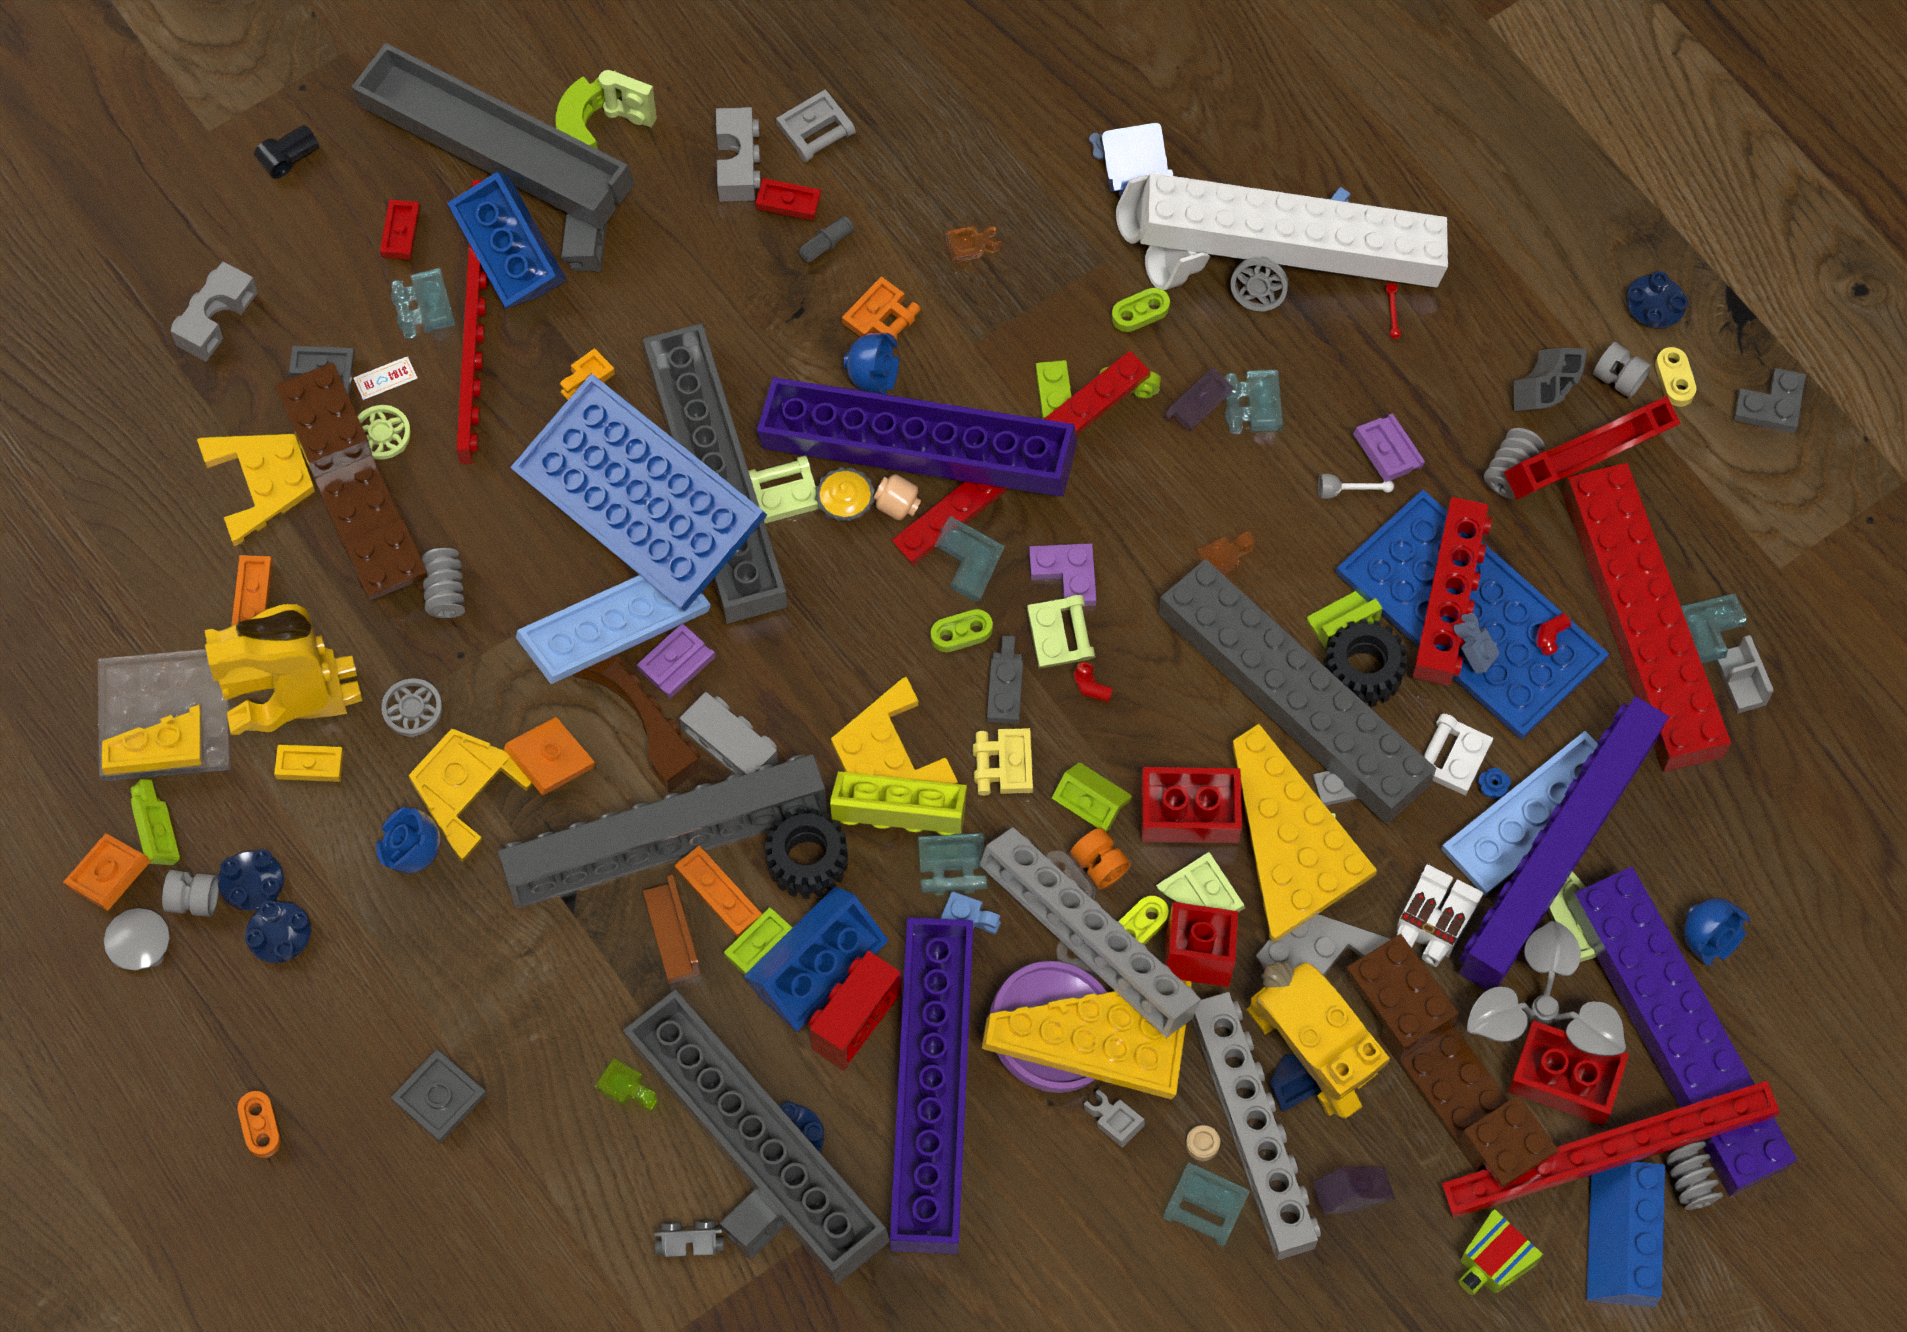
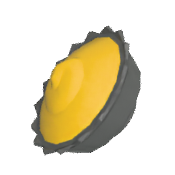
M839 467L836 471L829 470L826 476L820 478V484L815 487L817 493L815 500L818 502L819 509L825 512L827 517H832L837 521H851L861 518L864 513L870 511L871 505L875 501L874 493L876 489L872 486V479L867 478L864 471H856L853 467L848 469Z

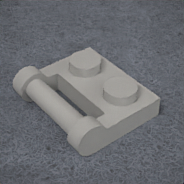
M826 89L776 118V125L797 150L803 162L811 160L814 157L813 154L844 136L848 138L856 133L850 119ZM834 121L839 125L808 144L804 141L805 138Z

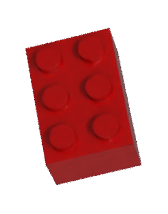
M1143 767L1141 778L1142 842L1239 843L1242 830L1241 768Z
M869 950L863 958L857 957L848 970L849 977L843 985L838 983L833 988L828 997L830 1000L824 1010L818 1009L809 1021L812 1050L843 1071H845L902 994L901 972Z
M1533 1020L1527 1032L1508 1093L1519 1095L1522 1098L1604 1126L1611 1114L1629 1054L1624 1052L1614 1056H1600L1586 1053L1576 1048L1569 1041L1566 1031Z

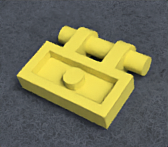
M1030 728L998 729V741H989L988 732L986 731L976 732L973 756L976 757L977 770L974 771V782L978 786V794L983 796L989 795L992 782H1000V794L1033 793ZM999 755V768H990V756Z

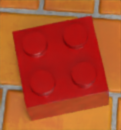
M1173 902L1166 928L1164 964L1180 980L1229 987L1236 963L1238 911Z

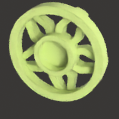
M376 405L367 408L358 415L360 423L370 416V425L362 427L364 432L368 431L369 433L366 436L374 460L389 459L405 450L410 440L411 429L407 417L399 409L389 405ZM383 412L393 414L397 417L386 420V417L383 414ZM376 413L381 419L375 420ZM401 423V424H400L398 427H396V428H393V426H392V425H394V424ZM405 428L404 437L401 439L398 433ZM396 440L398 445H393L390 442ZM375 444L379 445L375 452L372 451ZM386 444L387 448L390 450L382 452L384 450V445Z

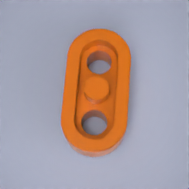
M260 1091L248 1092L241 1097L237 1107L245 1143L254 1156L268 1158L274 1155L281 1145V1137L273 1105L265 1093ZM255 1107H262V1111L258 1115H252L251 1111ZM267 1137L270 1139L266 1146H259V1141L262 1138Z

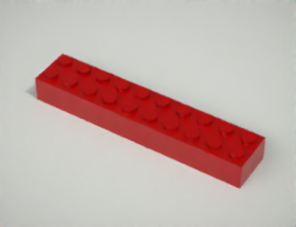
M1628 463L1569 476L1562 495L1634 694L1669 716L1657 741L1653 745L1662 771L1667 772L1724 758L1731 741Z

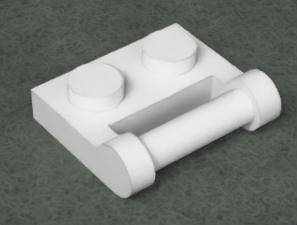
M1441 714L1436 722L1438 728L1424 757L1434 765L1449 733L1457 736L1458 738L1443 768L1436 767L1433 781L1466 796L1491 746L1493 737L1458 722L1451 715Z

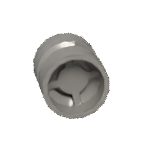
M1614 342L1599 360L1593 375L1606 384L1613 382L1615 390L1630 399L1647 378L1652 365L1639 356L1630 357L1628 349ZM1623 363L1625 366L1618 374L1616 370L1618 369L1620 364Z
M169 870L163 887V910L179 914H185L187 910H190L192 915L212 917L218 902V876L197 873L195 877H192L190 872Z

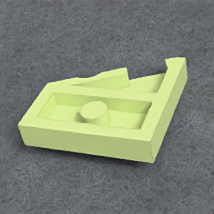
M1210 852L1156 885L1161 894L1178 903L1238 912L1245 908Z

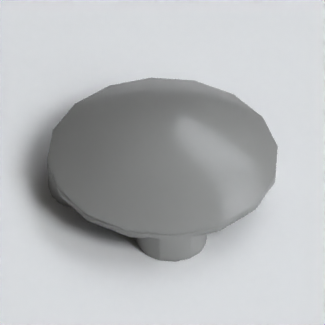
M136 908L124 911L115 917L106 929L104 937L105 952L112 963L122 969L136 971L149 968L150 966H158L164 960V954L168 948L170 940L169 929L163 918L152 910Z

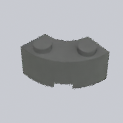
M1555 348L1539 350L1538 361L1533 371L1523 379L1514 380V411L1548 408L1563 401L1572 386L1577 385L1581 378L1587 349Z

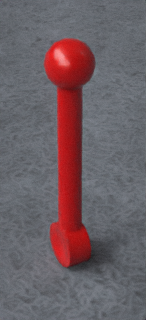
M1388 283L1385 292L1389 295L1392 329L1389 331V335L1392 339H1398L1401 336V331L1397 325L1395 301L1398 286L1395 283Z

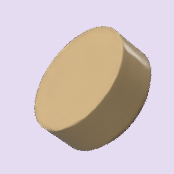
M1200 1125L1194 1127L1189 1132L1186 1148L1191 1157L1199 1161H1207L1218 1153L1220 1137L1215 1129L1210 1126Z

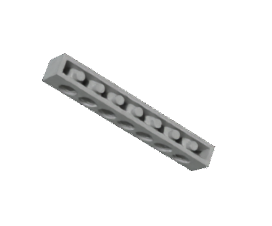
M1012 827L986 845L980 866L1166 1038L1193 1019L1201 1001V998L1196 995L1194 990L1186 986L1172 973L1168 966L1162 964L1151 954L1144 944L1138 942L1128 933L1121 923L1115 921L1104 911L1097 901L1091 899L1078 887L1074 880L1068 878L1057 868L1053 861L1045 857L1033 846L1027 837L1021 835Z
M1229 992L1200 1001L1191 1020L1276 1261L1313 1250L1318 1242L1317 1237L1321 1236L1320 1228L1316 1218H1310L1306 1208L1309 1205V1198L1303 1185L1299 1186L1295 1174H1298V1168L1295 1158L1292 1154L1287 1155L1283 1144L1287 1142L1285 1130L1281 1123L1276 1124L1272 1113L1276 1111L1273 1097L1270 1092L1265 1093L1262 1081L1265 1080L1262 1066L1259 1061L1254 1063L1250 1052L1254 1050L1251 1036L1248 1031L1243 1032L1240 1020H1243L1240 1005L1238 1001L1232 1002ZM1218 1027H1226L1230 1030L1231 1035L1220 1037L1214 1030ZM1229 1057H1236L1242 1062V1066L1232 1068L1226 1064L1225 1060ZM1243 1087L1248 1088L1252 1091L1253 1096L1248 1099L1241 1098L1236 1093V1090ZM1257 1118L1263 1122L1264 1127L1259 1130L1252 1129L1247 1124V1121ZM1262 1149H1268L1275 1154L1276 1158L1271 1161H1265L1260 1158L1258 1152ZM1279 1180L1286 1185L1287 1189L1283 1192H1275L1270 1188L1269 1183ZM1287 1211L1292 1212L1297 1216L1298 1221L1294 1224L1285 1223L1281 1219L1280 1214Z

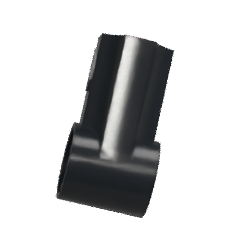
M303 124L277 141L271 138L261 142L256 147L254 156L272 178L278 179L285 176L292 169L294 162L319 148V144L310 128Z

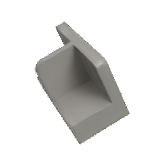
M1750 635L1745 636L1738 647L1715 653L1713 657L1736 714L1766 706L1774 690Z

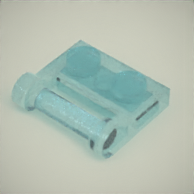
M1188 1162L1166 1208L1163 1219L1173 1222V1220L1178 1221L1216 1239L1215 1243L1225 1247L1250 1190ZM1182 1200L1224 1218L1223 1226L1220 1227L1180 1208Z

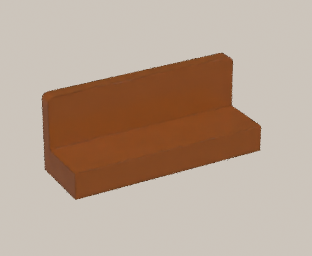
M673 874L666 875L668 884L643 890L668 984L700 976L698 960Z

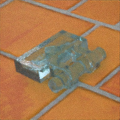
M440 268L410 275L413 286L404 288L401 280L391 283L392 293L390 296L392 304L397 307L398 327L403 330L405 338H412L416 335L414 326L419 323H423L425 333L455 326ZM417 299L419 309L410 311L408 303Z
M1278 370L1247 371V382H1238L1237 374L1234 373L1225 375L1226 384L1223 386V395L1227 399L1228 409L1225 411L1226 422L1229 423L1231 433L1242 432L1241 422L1250 421L1251 432L1282 430L1283 419ZM1241 396H1248L1249 407H1240L1239 398Z
M983 833L918 837L920 872L933 871L934 879L921 880L922 893L935 892V895H945V891L964 890V893H974L975 889H987L986 876H973V869L982 868L980 862L985 851ZM963 870V877L944 878L943 871Z

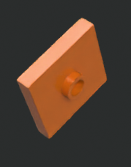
M557 717L507 742L504 747V751L542 796L590 771L595 764L594 760Z
M105 833L63 883L70 890L108 911L151 861L143 853Z

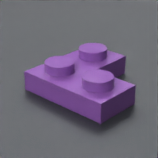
M1092 543L1029 546L1031 580L1062 579L1064 599L1074 595H1083L1085 606H1096Z

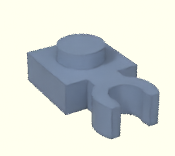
M1464 614L1461 616L1464 623L1454 625L1457 636L1465 641L1461 649L1476 674L1486 672L1500 652L1487 629H1479V622L1475 614Z

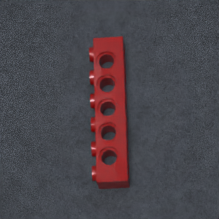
M1451 497L1412 678L1450 686L1453 675H1460L1463 657L1458 656L1459 647L1465 644V641L1457 636L1454 625L1464 623L1461 618L1462 615L1473 613L1475 601L1469 600L1471 590L1477 591L1481 573L1475 572L1476 564L1483 563L1486 545L1481 544L1482 535L1488 536L1492 517L1486 516L1488 504ZM1459 533H1467L1472 538H1462ZM1453 561H1462L1466 564V566H1457L1453 563ZM1447 589H1457L1461 594H1451ZM1449 616L1453 618L1455 622L1447 623L1443 621L1441 617ZM1435 645H1445L1449 650L1440 651Z

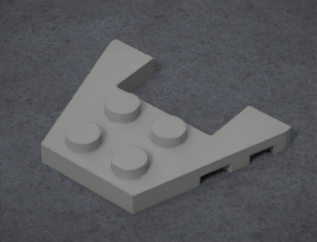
M1317 914L1277 942L1273 943L1269 939L1256 955V961L1263 971L1265 966L1272 965L1275 962H1286L1291 969L1306 962L1314 965L1325 976L1347 948L1362 958L1391 939Z

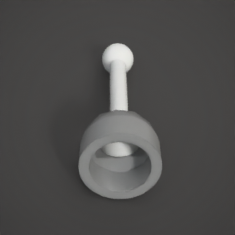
M1320 474L1318 478V495L1320 499L1335 498L1341 490H1383L1389 493L1394 489L1392 481H1384L1383 483H1342L1337 476L1332 474Z

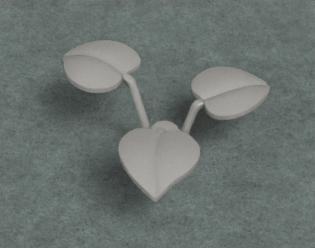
M1550 921L1533 932L1524 948L1525 960L1534 971L1538 973L1549 972L1543 995L1537 997L1530 1008L1526 1003L1518 1004V997L1512 989L1494 987L1484 992L1478 998L1468 1018L1467 1032L1469 1034L1479 1035L1499 1042H1509L1518 1039L1526 1029L1527 1018L1531 1023L1534 1020L1549 1026L1554 1021L1560 1023L1562 1020L1572 1018L1574 1020L1567 1026L1566 1035L1569 1041L1579 1050L1594 1055L1614 1056L1623 1054L1626 1049L1622 1020L1612 1006L1603 1002L1593 1001L1584 1004L1579 1014L1575 1012L1558 1013V1002L1550 996L1555 973L1561 976L1572 975L1579 966L1581 952L1572 932L1556 921Z

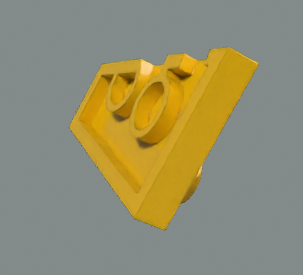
M200 704L190 707V712L173 718L172 715L161 718V723L145 729L138 727L103 740L102 771L104 775L202 765V710Z

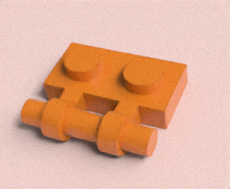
M881 276L842 316V324L860 337L868 333H889L897 340V335L905 327L908 328L915 322V316L921 311V308L915 302H912L907 308L903 307L901 303L905 300V293ZM892 314L896 319L888 327L883 321Z

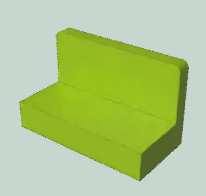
M1354 591L1309 615L1307 622L1324 648L1327 649L1332 636H1336V631L1341 626L1346 629L1347 623L1351 621L1358 625L1360 619H1367L1368 624H1373L1374 620L1380 621L1383 608L1376 598L1367 602Z
M1077 763L1064 773L1052 796L1053 800L1095 827L1104 828L1106 832L1111 828L1120 809L1129 803L1132 795L1082 763Z

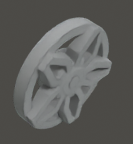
M1250 258L1235 268L1231 278V291L1235 299L1244 307L1254 311H1269L1284 301L1288 291V277L1284 270L1278 264L1269 260V258ZM1256 265L1254 271L1248 267ZM1261 266L1266 267L1265 273L1260 272ZM1271 269L1276 272V274L1269 276ZM1237 278L1244 284L1240 292L1237 287ZM1273 280H1274V281H1281L1280 283H1277V284L1272 283ZM1282 289L1281 295L1275 300L1274 291ZM1246 290H1248L1249 293L1246 294V295H1243L1244 292H1245ZM1257 297L1263 304L1254 303L1249 300Z
M411 678L399 681L388 689L383 697L381 710L383 718L391 730L403 736L415 737L430 731L439 722L442 714V701L437 689L425 680ZM419 686L422 688L416 690L414 694H411V691L405 687ZM398 691L404 693L405 696L400 698ZM428 691L426 697L422 699L420 696ZM395 695L398 704L387 709L391 697ZM432 695L436 699V709L428 704ZM396 711H400V714H399V715H397V716H390V715H392L393 713H395ZM429 711L432 714H434V716H426L424 715V712ZM420 718H421L424 722H428V723H426L425 725L419 727V726H420V721H419ZM403 720L404 728L397 726L393 722ZM409 721H415L413 729H409Z

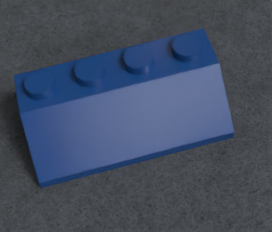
M497 171L447 203L505 308L540 297L567 281L509 176Z
M835 886L743 977L769 1008L793 1030L798 1031L818 1009H821L829 1001L828 997L833 988L838 983L843 985L850 975L848 970L857 957L863 958L868 950L876 954L889 940L855 894Z
M1631 1162L1590 1175L1586 1301L1655 1308L1662 1298L1665 1164Z

